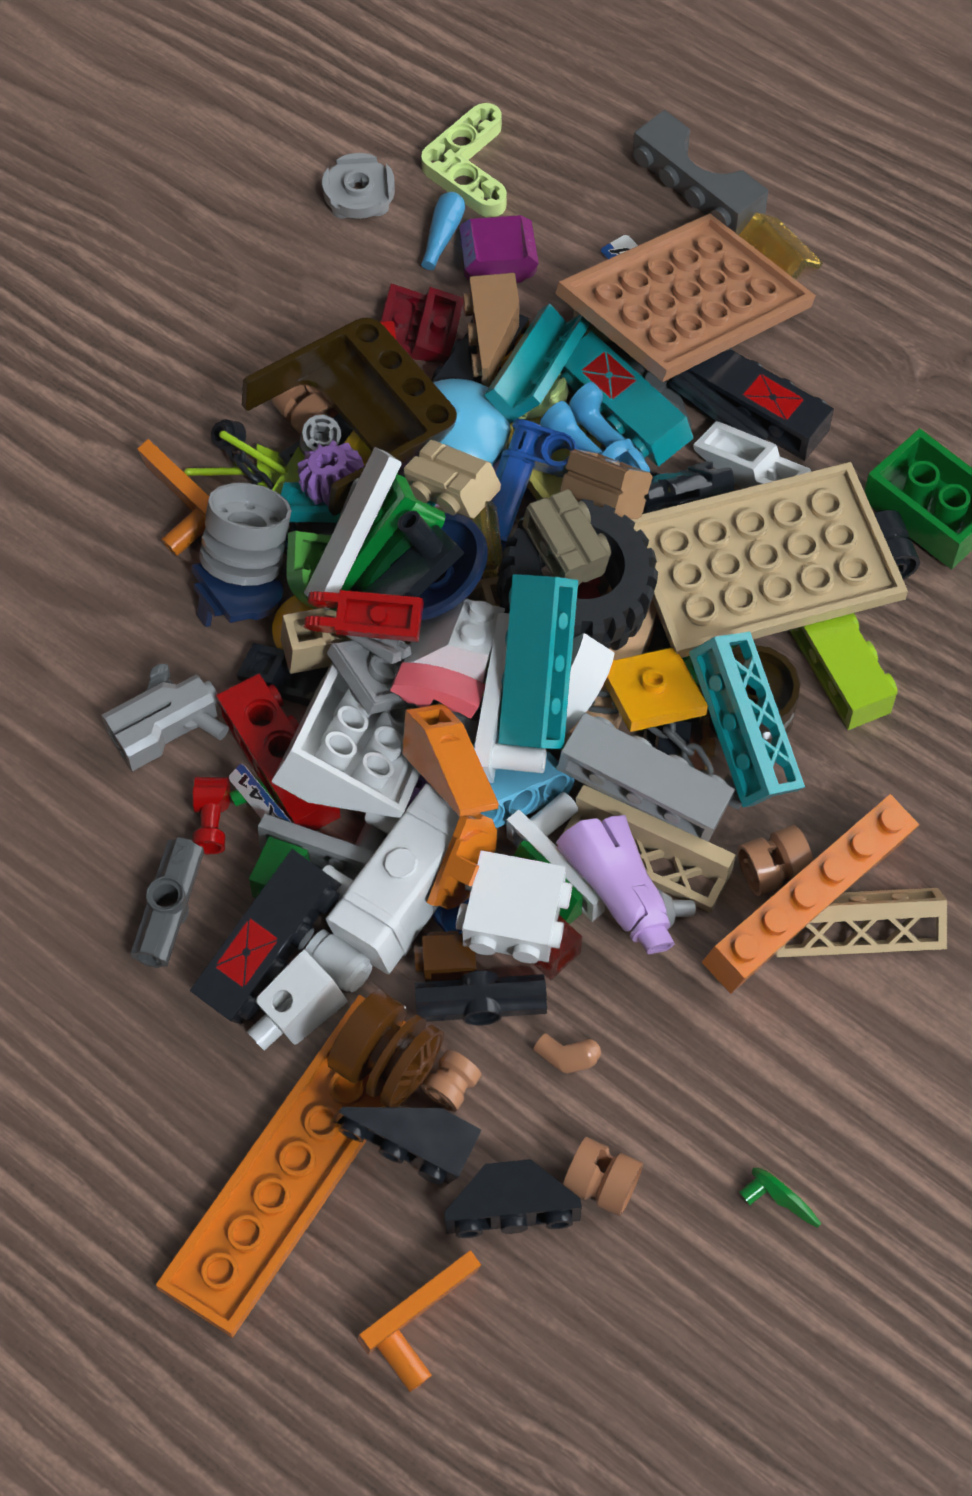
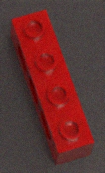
M259 673L216 695L220 716L229 727L230 732L255 773L291 823L316 831L341 818L340 808L308 803L271 782L283 757L278 758L273 755L280 751H287L299 726L293 715L287 717L281 708L284 706L283 700L273 684L267 686ZM261 720L270 721V723L265 726L254 725L255 723Z

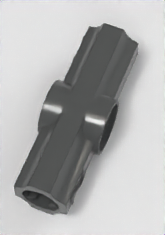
M177 837L167 841L156 878L147 888L146 898L148 902L131 950L132 959L141 962L145 966L154 968L168 967L180 926L189 915L188 901L204 855L203 847L193 843L191 840ZM164 899H177L172 906H159V903Z

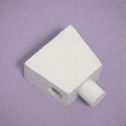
M304 949L257 997L255 1002L264 1011L265 1015L247 1033L264 1051L283 1033L295 1045L342 1008L348 1000L334 980Z

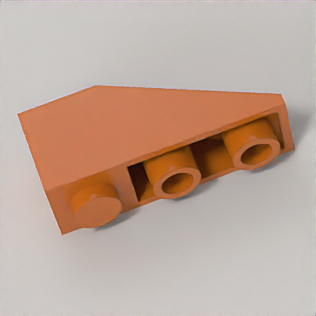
M444 704L406 710L402 754L459 816H476L480 812L498 809L499 803L463 723Z

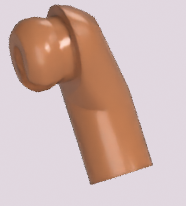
M547 1033L541 1036L533 1048V1051L559 1071L566 1074L593 1067L601 1056L599 1044L592 1039L563 1046Z

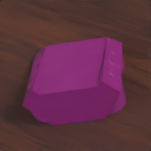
M517 215L474 218L459 225L461 247L463 250L464 276L469 281L470 277L515 273L516 283H522L537 272L539 262L532 220Z

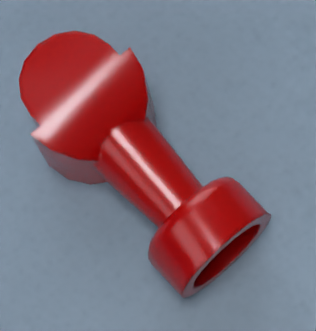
M195 777L193 808L195 813H200L201 828L193 832L192 842L203 847L204 854L206 855L220 854L225 851L226 835L218 828L221 812L227 810L230 804L229 777Z

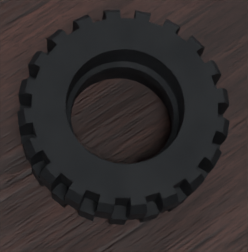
M581 499L589 509L591 515L590 524L596 534H603L609 543L611 555L603 575L608 580L612 591L598 598H577L573 638L585 633L609 649L611 647L613 650H619L627 644L629 637H634L637 634L643 620L646 618L658 580V571L655 568L657 559L654 550L647 548L649 539L641 529L636 531L634 529L635 522L625 514L623 517L615 514L616 509L606 504L602 508L593 505V500ZM524 517L519 520L517 528L512 529L507 538L498 572L497 597L501 600L500 607L505 608L504 613H510L509 591L512 587L513 574L544 576L541 569L546 564L522 525Z

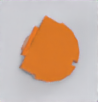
M481 813L476 816L465 815L459 817L428 897V904L441 906L448 910L459 906L470 897L471 891L465 890V885H473L480 867L477 865L480 851L494 853L496 849L497 829L493 819Z

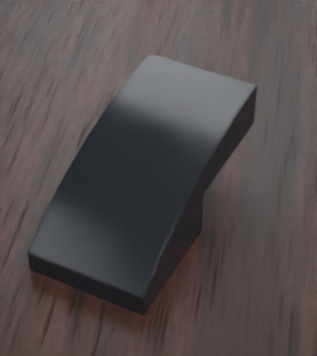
M253 643L236 676L243 682L260 673L267 686L273 684L277 688L282 699L309 706L328 667L290 674L283 649Z

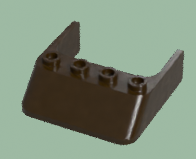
M372 318L357 319L243 379L241 405L246 411L299 385H310L317 388L371 452L374 447H377L401 461V467L397 474L405 477L404 467L415 456L419 457V451L430 440L441 443L454 428L457 419V412L451 402L384 325ZM365 466L331 485L328 510L333 516L341 513L353 482L360 478Z

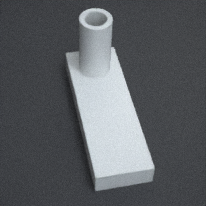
M562 792L530 819L520 810H517L507 819V838L517 848L522 841L526 840L551 864L566 866V879L583 895L582 913L593 922L604 913V902L591 885L561 854L557 846L548 838L552 832L578 812L575 801L567 793Z

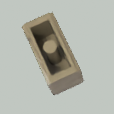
M567 489L556 493L549 499L543 498L530 503L526 507L522 525L553 577L578 580V585H580L583 581L588 582L605 573L611 555L609 543L603 534H596L590 524L591 515L587 505L583 501L577 502L571 490Z

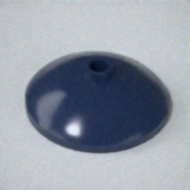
M445 512V522L441 529L458 544L464 554L419 596L424 602L422 620L437 617L458 606L470 595L483 575L488 556L487 542L479 527L464 515L456 513L453 516Z

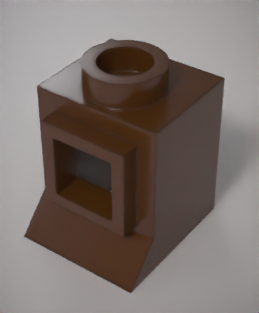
M459 931L429 932V936H422L423 946H414L416 972H424L425 982L460 980L464 974L476 971L475 952L469 947L463 946V935L459 934Z

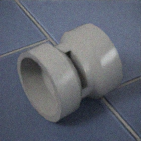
M315 415L309 418L304 424L299 440V447L303 455L305 456V451L317 450L318 443L323 447L328 446L333 440L339 444L341 430L338 423L326 415Z

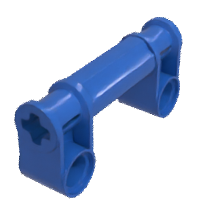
M514 419L512 427L515 430L508 449L503 450L496 471L501 484L500 491L490 502H485V507L477 524L486 539L488 547L487 563L482 576L489 578L498 576L507 538L514 524L532 470L562 478L564 474L568 473L566 466L569 456L560 462L554 461L551 458L558 449H568L570 452L577 449L575 441L570 435L542 427L528 420Z

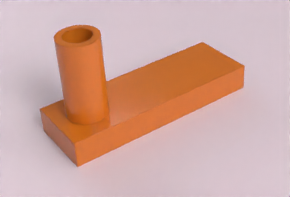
M147 439L137 448L146 467L192 510L188 516L161 539L167 549L177 557L204 533L209 496L156 445Z
M471 1250L358 1336L357 1341L368 1355L378 1348L409 1392L423 1384L432 1374L400 1330L479 1270L481 1263Z

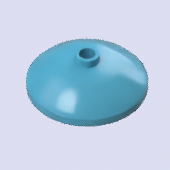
M445 379L433 382L451 402L457 412L454 428L441 443L488 461L493 466L501 458L503 450L508 445L510 423L484 396L488 387L467 379Z

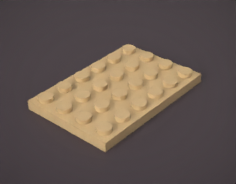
M851 462L642 514L638 520L631 519L635 522L634 529L636 531L641 529L649 539L647 548H652L655 552L657 559L655 568L658 571V580L652 599L671 648H674L676 654H680L681 658L690 656L689 651L715 636L750 631L752 638L756 639L906 600L908 593Z

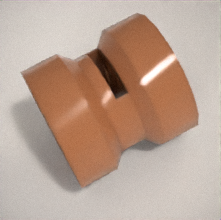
M447 1050L439 1060L440 1069L436 1073L427 1076L421 1084V1089L432 1101L442 1108L456 1112L464 1102L466 1089L475 1087L482 1077V1073L474 1063L460 1053Z

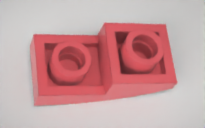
M402 662L390 691L399 695L407 703L415 704L419 707L430 706L435 699L446 705L451 711L459 712L471 719L480 705L486 684L447 668L430 664Z

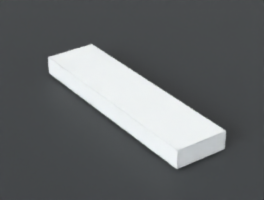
M374 447L304 592L305 595L308 596L311 591L340 592L401 467V461L389 453Z

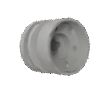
M231 483L219 486L211 492L205 517L206 528L202 536V546L199 555L202 567L212 576L222 581L242 586L261 585L275 579L280 574L285 549L284 541L286 540L292 510L288 501L279 493L269 488L250 483Z

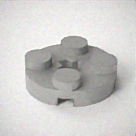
M367 153L347 154L336 160L337 165L332 167L330 171L327 168L322 178L323 196L335 217L339 219H361L383 216L388 212L389 204L395 194L394 174L387 164L385 167L383 164L378 163L377 157ZM356 182H362L365 188L354 189L353 187H355Z

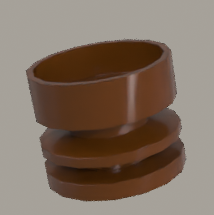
M378 989L371 993L347 1020L332 1046L328 1057V1067L354 1084L363 1080L370 1073L366 1084V1093L375 1098L381 1094L380 1103L387 1108H397L420 1086L430 1072L443 1043L444 1032L432 1024L426 1027V1020L419 1015L410 1018L402 1026L406 1015V1006Z

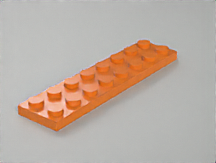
M358 995L156 1283V1287L160 1292L232 1338L367 1141L364 1139L363 1142H357L344 1136L339 1131L340 1126L331 1121L333 1116L342 1107L387 1108L380 1103L381 1094L375 1098L366 1093V1084L370 1073L363 1080L354 1084L328 1067V1057L340 1031L357 1007L366 999L361 995Z

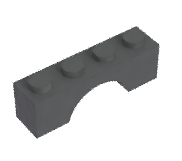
M663 110L634 132L632 157L635 158L640 166L649 169L659 177L665 186L673 188L683 196L692 207L698 208L705 215L712 214L737 235L741 234L765 215L769 190L743 170L719 174L703 170L695 165L687 155L690 129L666 110Z

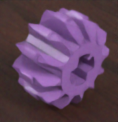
M333 440L328 446L324 447L318 443L317 450L305 451V459L298 463L299 484L302 492L305 493L306 497H310L315 505L325 502L329 507L331 485L364 466L362 457L358 454V451L351 448L349 443L339 446Z

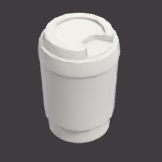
M325 929L319 931L310 940L305 949L334 980L338 987L346 992L358 990L371 973L372 965L367 956L336 935L330 934Z

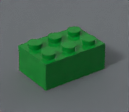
M919 428L868 474L864 492L870 506L875 511L895 510L899 512L906 525L909 537L952 570L972 551V467Z

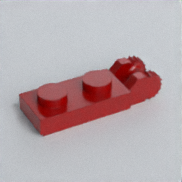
M340 590L339 593L309 592L307 603L320 608H337L336 618L307 616L304 622L305 629L323 633L336 632L337 635L419 642L424 605L423 599L420 597Z

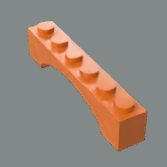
M889 794L715 945L702 961L703 965L732 994L831 903L901 845L920 824Z

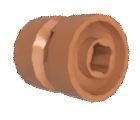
M310 385L293 387L272 398L273 405L288 421H291L292 427L300 436L304 424L309 418L315 415H326L333 418L339 414L327 398L317 388Z
M796 825L771 833L769 841L760 837L738 845L737 848L740 868L748 886L756 896L781 888L783 880L789 882L813 861L808 842Z
M585 1137L571 1162L563 1185L583 1200H587L592 1196L595 1197L598 1207L621 1217L638 1183L644 1163L623 1153L613 1157L610 1155L608 1146Z

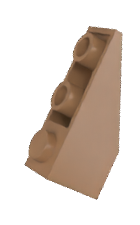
M515 273L470 277V292L463 293L465 316H472L473 323H467L469 346H476L477 354H471L473 377H480L481 384L488 388L492 384L519 328V297Z

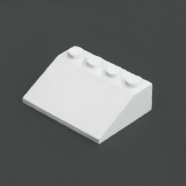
M332 662L320 681L271 782L308 803L401 818L420 776V773L402 754L406 710L420 707L412 705L368 715Z

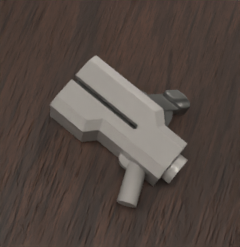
M158 664L150 671V681L146 691L101 715L109 737L118 751L121 750L120 754L131 771L162 756L165 744L197 727L218 740H222L226 736L229 727L215 718L217 717L215 706L217 704V692L209 680L203 683L196 674L175 685L169 680L171 676L169 666L167 664Z

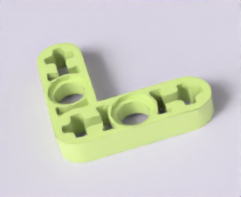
M481 103L474 106L426 146L421 155L422 171L429 179L447 192H456L461 195L467 206L484 217H497L503 214L507 205L506 188L469 161L471 157L501 132V111L496 105L491 103ZM457 137H466L471 140L469 144L463 146L456 145L452 141ZM463 175L473 179L467 185H460L454 180Z

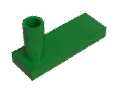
M397 474L341 590L349 591L398 528V521L404 513L412 510L417 511L430 528H433L436 524L442 528L445 522V512L416 499L407 479Z

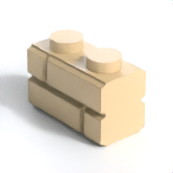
M430 440L419 451V457L415 456L404 467V475L415 498L425 503L428 501L436 503L444 512L453 516L456 513H460L474 519L485 507V502H490L500 491L501 484L490 462L435 440Z

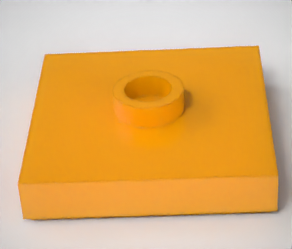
M674 648L613 660L604 685L629 732L706 715L708 704L680 654H676Z

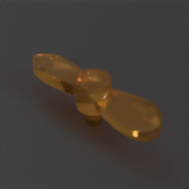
M706 713L705 716H701L703 740H699V746L712 764L711 756H716L715 739H710L709 714Z

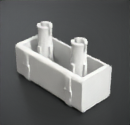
M429 784L424 785L401 818L366 812V823L375 826L388 835L354 880L335 870L331 865H327L322 869L342 884L337 890L340 893L338 902L325 918L333 934L370 959L371 965L388 975L402 956L409 952L412 942L439 907L428 904L427 900L460 817Z

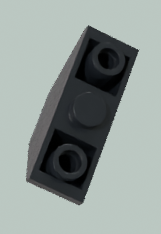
M531 1159L488 1163L480 1169L444 1212L446 1234L455 1233L458 1238H473L482 1235L483 1230L501 1229L502 1233L515 1234L524 1232L528 1229V1226L546 1224L548 1229L568 1228L573 1225V1221H580L581 1198Z

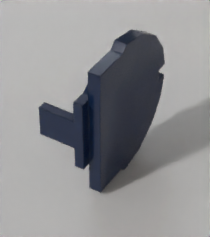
M201 563L192 565L191 572L200 582L194 584V590L200 596L197 616L205 627L211 626L212 615L214 617L224 615L229 623L247 619L259 620L271 615L280 607L283 594L280 580L275 581L273 579L271 582L261 585L242 586L227 583L212 576L202 567Z

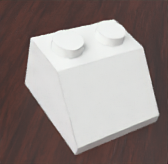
M465 599L458 606L442 615L421 620L419 642H411L412 655L406 657L404 662L430 664L447 668L485 683L498 613H504L505 608L493 606L485 601Z

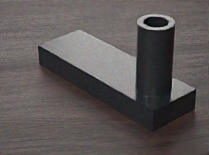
M408 511L400 517L398 528L413 546L364 592L419 597L464 552L437 524L430 528L417 511Z

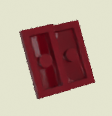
M391 283L387 291L380 322L393 321L395 323L396 340L412 359L444 362L449 359L455 342L464 304L463 297L433 287H429L425 295Z

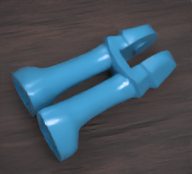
M589 382L582 386L574 394L569 405L565 401H560L550 407L541 418L540 426L570 435L575 441L578 450L596 452L650 473V468L642 452L635 448L630 439H626L614 430L601 415L599 409L603 400V394L594 382ZM577 423L606 447L604 452L584 434Z

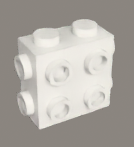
M481 850L477 864L480 867L473 885H465V890L471 891L468 904H460L457 915L456 929L462 930L463 946L469 947L472 951L482 955H492L495 952L512 955L513 958L524 963L548 962L551 948L559 949L562 940L564 923L557 922L560 908L568 909L571 898L572 884L565 882L566 866Z

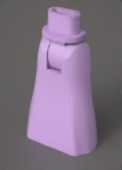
M626 815L611 816L602 822L597 818L582 820L567 829L557 840V849L596 891L624 931H632L630 933L631 940L633 942H640L647 954L660 953L672 948L675 943L667 931L670 928V922L666 915L665 903L646 872Z

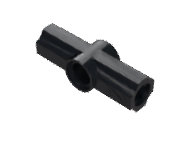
M473 971L461 976L460 980L415 982L416 1014L424 1018L426 1022L463 1019L469 1025L483 1026L496 1023L502 1017L547 1014V992L544 974L498 977L496 973L491 971Z

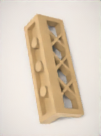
M586 785L582 786L576 797L578 812L571 817L564 832L582 820L597 818L602 822L611 816L626 815L646 872L656 888L682 900H693L695 906L707 912H712L732 874L736 854ZM664 857L673 861L677 873L660 876L653 872L649 861ZM703 875L716 881L709 896L706 897L691 890L687 879Z
M939 888L844 892L806 926L813 933L802 944L785 945L775 955L776 957L947 949V899ZM936 917V938H917L909 931L920 918ZM888 919L897 927L886 940H874L866 932L877 920ZM897 919L906 920L901 924ZM846 921L855 929L844 942H832L824 935L834 922ZM855 921L864 922L859 926ZM812 923L821 924L816 928ZM905 934L909 939L900 938ZM862 936V937H863L864 939H866L867 941H857V940ZM820 938L824 943L815 942Z

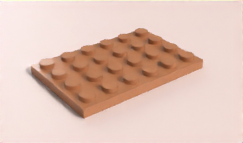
M710 213L559 281L555 293L662 382L811 308L816 296Z

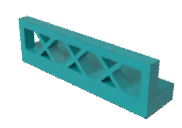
M550 303L541 308L484 396L509 423L540 405L591 323L580 314L566 322Z
M751 632L715 636L689 651L742 807L755 806L773 796L796 792L805 788ZM740 645L745 659L744 665L735 660L731 646ZM747 684L755 689L759 699L757 704L748 698L745 689ZM761 723L771 733V744L762 738L759 729ZM775 762L783 768L787 783H778L773 769Z

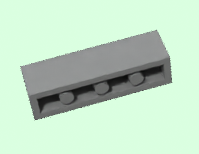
M585 712L563 748L557 767L558 771L605 795L708 842L735 790L728 786L719 776L705 774L691 767L683 758L677 755H667L653 748L646 739L635 735L630 736L616 729L607 719L593 717Z

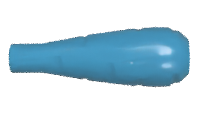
M456 192L442 194L436 203L426 252L421 263L422 267L426 270L435 269L440 255L451 240L463 217L465 202L461 195Z

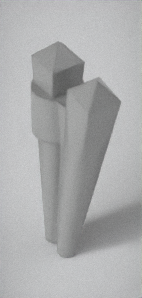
M347 636L390 664L412 655L410 645L401 643L399 640Z

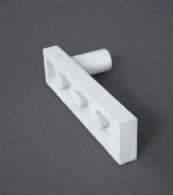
M498 613L474 748L489 783H494L496 769L544 773L546 765V748L498 744V725L503 695L501 680L505 671L507 648L505 635L509 625V613Z

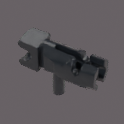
M703 462L688 466V470L660 474L650 471L653 477L648 494L644 496L646 502L642 514L733 492V470L730 467L713 469V462Z

